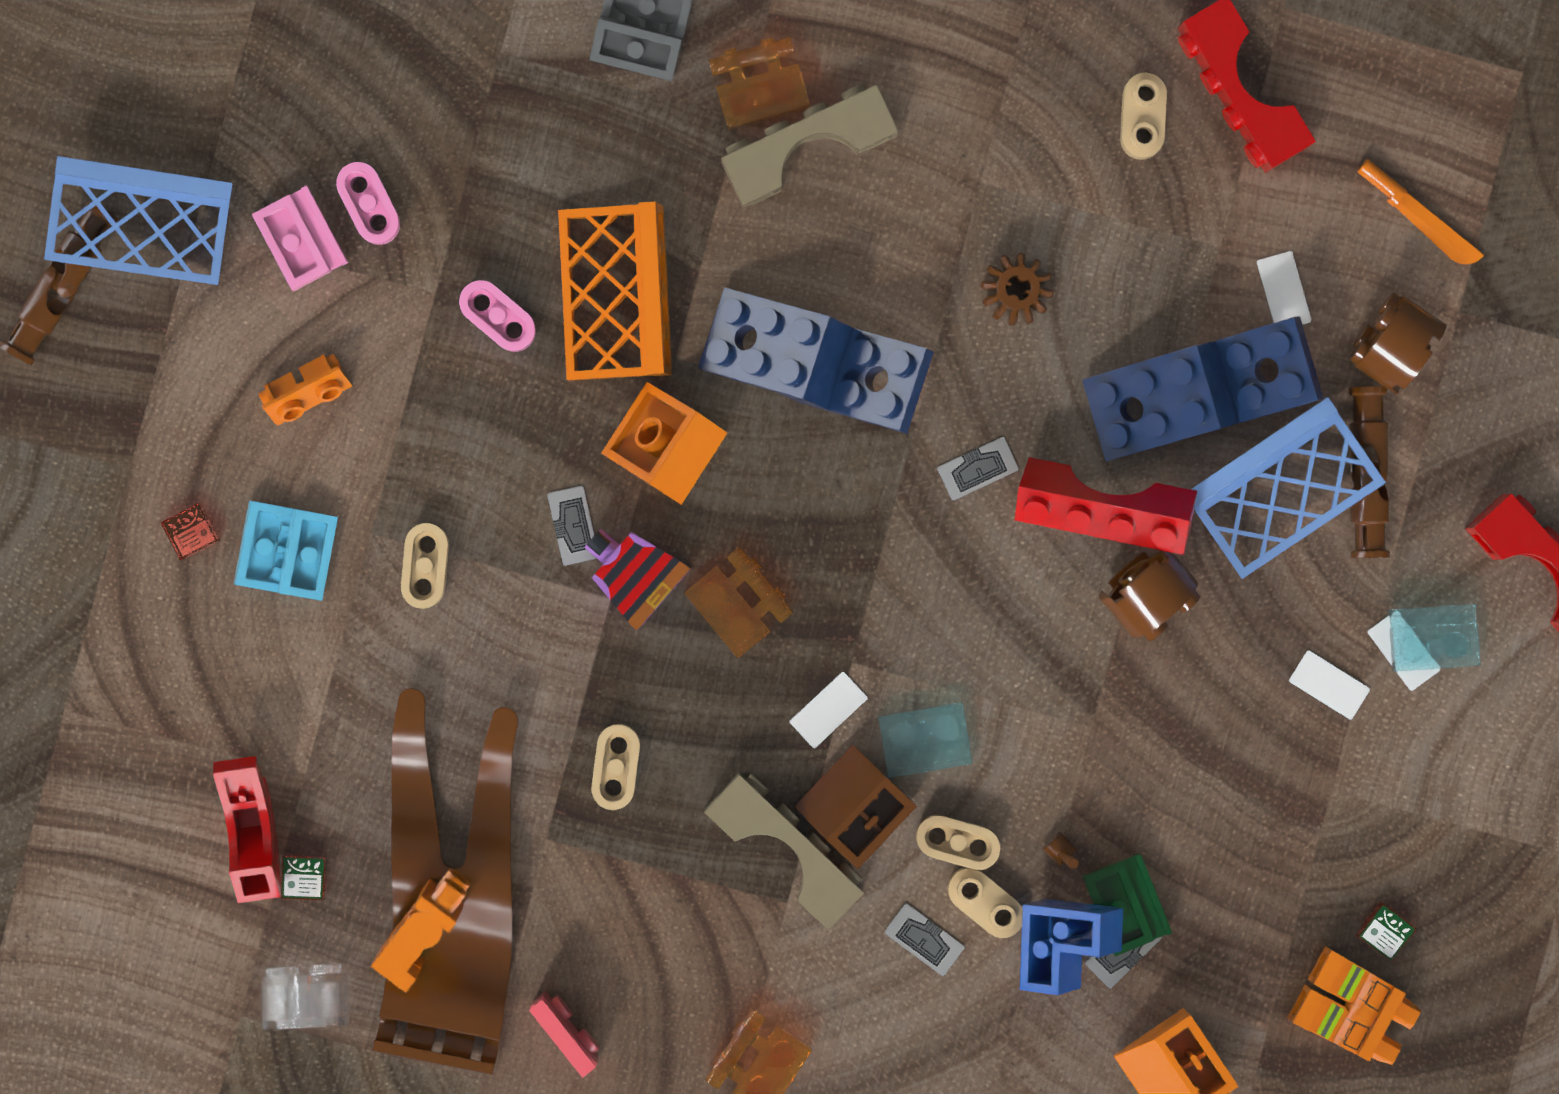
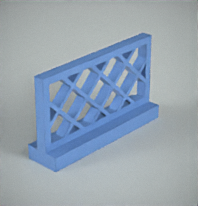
M57 156L44 260L218 285L232 183ZM63 184L81 186L93 202L74 216H71L61 203ZM89 188L108 191L96 198ZM113 192L126 193L137 208L115 223L100 202ZM132 194L151 198L140 205ZM158 198L170 200L180 214L160 230L144 210L145 207ZM176 201L194 203V205L183 211ZM200 205L220 207L217 226L203 236L187 216ZM94 206H97L112 227L91 241L75 220ZM61 209L68 220L58 227ZM140 212L156 233L137 247H134L119 227ZM181 219H184L199 239L178 254L162 233ZM70 224L74 226L87 243L86 246L74 255L54 252L56 235ZM116 230L131 251L118 261L105 260L95 247V244ZM216 233L213 250L206 239ZM158 236L174 256V258L160 268L149 266L138 252ZM202 243L213 257L211 275L192 273L182 260V257ZM91 248L98 259L80 255ZM135 255L142 265L124 263V261ZM178 261L185 271L167 268Z
M1329 397L1191 489L1198 491L1195 512L1241 579L1386 483L1338 414V410ZM1332 425H1335L1344 438L1341 456L1316 452L1319 434ZM1313 439L1311 451L1298 449ZM1348 446L1351 448V450L1356 455L1358 460L1346 458ZM1290 453L1310 456L1305 481L1280 476L1284 457ZM1315 457L1340 461L1335 486L1310 482ZM1277 463L1275 475L1262 473ZM1345 463L1363 466L1373 481L1358 491L1341 488ZM1255 477L1274 480L1269 505L1244 500L1247 483ZM1279 481L1304 486L1299 510L1274 506ZM1242 486L1239 499L1227 497ZM1309 487L1334 491L1331 509L1323 515L1304 512ZM1339 492L1351 494L1350 497L1337 505ZM1219 501L1238 504L1234 529L1216 526L1206 510ZM1243 505L1268 510L1264 534L1238 530ZM1273 511L1298 515L1295 533L1287 539L1268 536ZM1303 516L1315 518L1314 521L1301 529ZM1220 531L1232 533L1230 546ZM1237 535L1262 539L1259 557L1245 567L1234 553ZM1267 540L1279 542L1278 545L1265 553Z

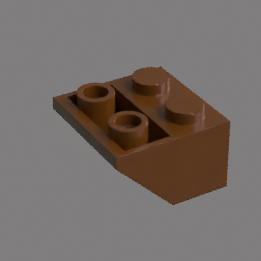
M852 744L794 807L832 846L859 869L913 812L917 805Z

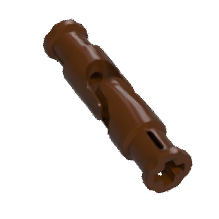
M87 200L84 206L86 207L92 202ZM97 206L87 211L78 223L91 241L112 227ZM108 212L115 223L120 221L119 218ZM74 229V231L67 232L56 253L74 255L86 246L87 243L78 231ZM104 238L95 244V247L98 249L100 253L102 250L99 246L101 245ZM91 248L84 252L82 255H80L83 257L98 258ZM51 261L17 314L19 321L7 341L3 340L0 342V348L26 364L32 365L35 361L33 355L46 334L51 335L75 296L80 283L86 278L92 267ZM52 288L59 295L47 303V294L49 289Z
M1383 386L1349 388V395L1353 396V422L1349 424V430L1363 450L1369 445L1374 448L1378 457V463L1373 462V465L1386 482L1388 477V423L1384 422L1383 396L1388 394V389ZM1350 448V458L1358 460ZM1350 464L1351 479L1354 483L1352 490L1358 491L1373 481L1363 466ZM1383 484L1350 507V522L1355 524V550L1351 551V558H1390V551L1385 549V523L1389 522V498L1387 488Z

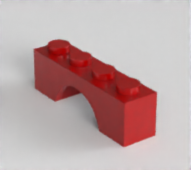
M1218 0L1183 21L1178 28L1181 34L1177 37L1178 42L1189 59L1195 57L1203 70L1199 74L1203 85L1211 95L1217 93L1225 106L1221 111L1226 123L1232 131H1240L1247 143L1244 146L1245 154L1255 168L1261 166L1266 174L1316 142L1294 105L1274 107L1263 104L1250 96L1242 86L1237 73V54L1241 43L1250 31L1231 0Z
M1029 457L1018 488L1014 520L1184 555L1192 526L1198 491L1155 482L1146 490L1135 494H1107L1096 491L1079 481L1073 473L1071 465Z
M1512 493L1501 494L1464 529L1492 560H1503L1515 555H1524L1535 559L1549 571L1557 591L1556 608L1550 623L1559 632V535L1551 527L1546 526L1543 528L1533 517L1536 514V510L1523 496L1518 494L1515 497Z

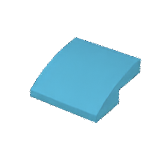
M249 500L233 584L322 601L338 517Z

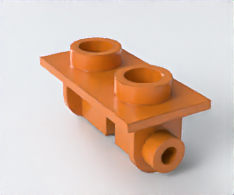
M323 354L299 367L304 381L297 384L294 375L289 372L265 384V390L259 392L258 395L264 404L262 405L264 411L278 426L284 422H291L300 418L305 411L322 402H329L338 398L343 391L352 387V384L342 372V366L336 355L332 354L327 357Z

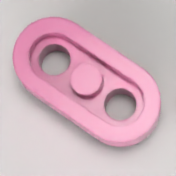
M353 162L343 167L337 177V190L359 234L372 244L382 245L389 243L399 232L400 218L378 173L370 165L363 162ZM358 178H364L367 181V188L361 193L354 192L352 187L353 182ZM377 216H383L387 221L386 227L381 231H375L372 228V221Z
M478 280L469 283L462 290L459 299L462 313L499 346L507 351L518 352L532 344L536 335V326L533 319L495 285L488 281ZM481 295L487 296L490 300L489 307L484 311L477 310L474 305L476 298ZM512 323H519L522 326L523 331L518 338H510L507 335V328Z

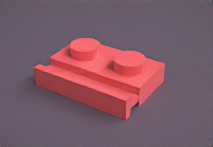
M545 991L532 1002L529 1011L583 1078L596 1068L599 1057L595 1052L599 1050V1046L587 1030L582 1029L578 1032L569 1020L573 1014L566 1003L558 995L552 999L548 992Z

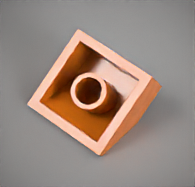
M647 382L601 454L682 505L724 440L727 432L694 409Z

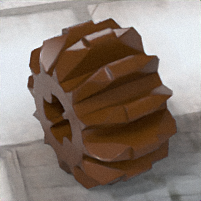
M1024 253L1017 255L1015 267L1012 266L1007 255L1001 256L1000 265L1004 272L996 266L990 265L986 272L996 282L987 280L982 281L980 284L982 290L994 291V295L982 300L983 306H990L997 302L1000 307L994 311L992 317L998 320L1005 310L1008 311L1009 326L1016 325L1018 312H1021L1026 324L1032 323L1034 318L1030 307L1037 313L1044 314L1047 311V307L1037 298L1048 299L1053 296V290L1040 288V284L1046 283L1051 279L1050 273H1044L1037 277L1034 272L1040 267L1041 261L1035 259L1029 268L1024 267L1026 260ZM1014 279L1018 285L1023 283L1026 285L1027 290L1022 294L1025 297L1024 300H1019L1016 295L1009 296L1006 289L1012 285L1008 282L1009 280Z

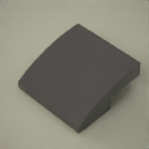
M604 0L589 60L672 81L693 0Z

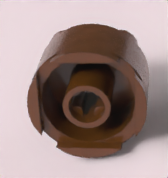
M1392 292L1378 311L1381 316L1377 320L1375 327L1373 328L1367 324L1353 344L1356 348L1349 360L1353 362V366L1397 395L1400 387L1405 389L1433 353L1430 351V340L1434 337L1440 341L1445 333L1447 324L1405 295L1399 296Z
M1158 550L1151 557L1145 551L1137 555L1110 579L1108 584L1113 588L1108 595L1103 591L1099 594L1101 602L1132 638L1144 636L1147 641H1152L1161 635L1168 627L1165 621L1178 610L1180 613L1188 611L1201 597L1196 591L1198 582L1174 553Z

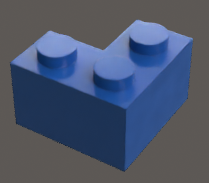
M1043 899L1023 904L1020 990L1061 995L1080 989L1082 955L1102 957L1122 951L1123 908Z

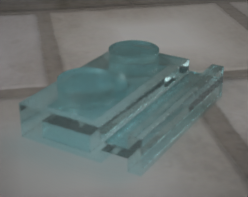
M1477 604L1388 610L1391 626L1389 630L1392 671L1481 666L1479 632L1475 611L1477 610Z
M962 702L878 716L888 778L973 764Z

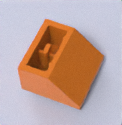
M1184 1008L1113 1055L1139 1094H1229L1239 1087L1192 1016Z

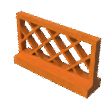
M654 201L639 202L636 205L558 210L567 380L672 376L664 206ZM634 215V232L622 244L607 228L618 216ZM594 217L607 218L602 224H600ZM587 218L598 228L582 247L571 238L570 219ZM602 234L620 248L604 267L587 252ZM634 242L636 256L629 250ZM571 245L578 251L573 257ZM624 254L636 263L637 272L626 287L609 272ZM583 256L599 270V273L585 289L573 280L572 269ZM605 276L621 290L620 294L607 309L603 308L589 295ZM636 285L638 298L631 292ZM573 288H574L577 292L580 293L579 296H578L575 300H574ZM627 296L638 306L639 317L628 329L611 315ZM585 299L602 313L586 332L575 322L574 311ZM606 319L623 333L621 338L608 352L592 338V335ZM638 328L640 332V340L633 335V333ZM575 330L582 336L577 343ZM628 339L640 348L641 367L625 368L613 357ZM588 341L604 357L593 370L577 371V353ZM610 361L617 369L603 368Z

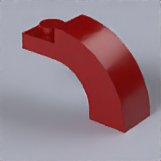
M257 756L213 762V776L222 804L228 834L229 875L237 902L243 903L281 897L280 859L273 806L267 779L262 777Z

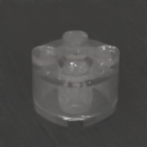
M341 964L309 966L310 974L299 975V966L266 968V977H261L263 1030L274 1029L275 1021L276 1030L326 1027V1025L335 1024V1017H337V1026L349 1025L348 972H341Z

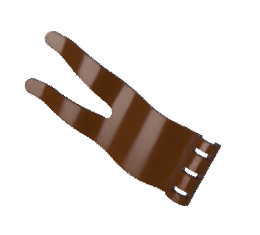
M409 688L399 695L392 733V931L417 901L422 888L429 879L438 884L446 872L452 868L469 880L471 884L465 891L466 896L461 901L464 903V907L457 923L449 933L444 930L439 942L433 947L422 951L421 955L426 959L417 979L405 993L388 979L385 980L383 1000L379 1014L380 1023L372 1051L492 1075L501 1041L512 957L511 785L518 716L509 707H500L492 715L480 760L465 862L461 866L452 867L443 860L426 743V698L420 690ZM398 1020L408 1022L403 1045L393 1043ZM437 1028L446 1030L441 1053L432 1051ZM475 1036L485 1038L480 1061L471 1059Z

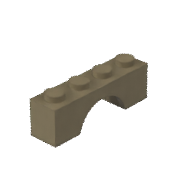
M865 84L857 85L842 93L843 101L828 107L826 102L819 103L803 112L805 119L792 125H789L787 120L781 121L764 130L767 137L752 144L749 138H746L727 147L725 150L728 155L721 158V163L742 208L745 209L782 191V170L786 160L796 148L808 141L815 139L836 140L847 145L857 155H860L896 138L899 131L877 85L869 89L866 88Z
M739 772L704 809V813L735 842L748 836L768 835L788 844L794 850L802 865V883L797 895V901L829 931L864 894L863 889L858 885L863 878L845 861L838 866L827 856L832 849L815 832L807 837L796 826L801 819L782 802L777 808L765 796L770 790L754 774L751 773L745 778Z

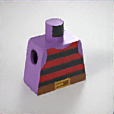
M600 529L585 546L586 550L603 563L593 575V580L635 630H639L691 569L683 562L633 532L619 544L603 529Z

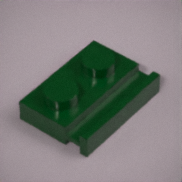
M1139 852L1126 859L1081 875L1094 905L1123 908L1122 951L1113 953L1114 956L1155 941V939L1172 934Z

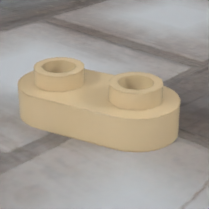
M1139 73L1133 76L1125 85L1122 94L1121 146L1126 154L1139 160L1153 157L1162 148L1165 140L1167 90L1164 82L1152 73ZM1139 88H1150L1153 92L1152 100H1142L1138 95ZM1139 129L1149 131L1151 135L1149 143L1144 144L1137 140L1136 132Z
M422 523L416 525L408 532L405 539L401 592L408 604L420 609L435 606L440 602L445 593L449 539L445 531L435 524ZM427 536L432 537L436 543L435 549L430 553H425L420 547L421 540ZM421 579H427L432 585V589L427 595L419 594L416 589L417 583Z
M614 724L607 727L600 734L597 741L591 790L597 804L608 810H617L625 807L631 801L635 791L640 739L637 733L627 725ZM621 737L627 742V749L623 753H616L612 750L611 741L614 738ZM614 779L620 782L622 790L619 794L610 795L606 791L605 786L609 780Z
M934 814L924 818L916 829V842L920 850L927 856L974 870H983L991 867L1000 855V843L997 836L990 829L980 825ZM934 828L944 830L945 837L940 843H933L929 840V833ZM977 839L983 840L986 845L984 852L979 855H975L970 851L971 843Z
M964 867L952 874L947 886L951 901L988 933L998 938H1008L1015 935L1021 929L1023 909L1019 902L982 871ZM968 882L975 883L978 887L976 895L970 898L962 894V888ZM1006 909L1010 912L1011 917L1006 924H998L995 921V915L999 910Z

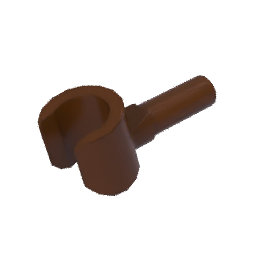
M1061 832L1056 834V838L1051 843L1043 846L1042 850L1057 866L1065 862L1071 869L1078 867L1079 862L1073 856L1076 848Z

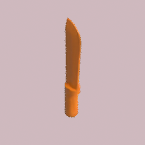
M1366 159L1358 168L1357 172L1388 197L1387 202L1400 211L1451 260L1459 264H1472L1484 256L1475 246L1410 195L1404 187L1389 177L1372 161Z

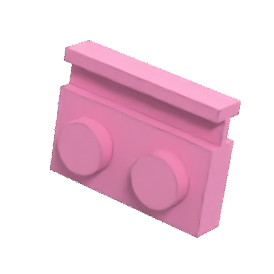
M307 185L302 187L301 190L291 195L289 194L252 214L292 291H296L332 272V270L349 263Z

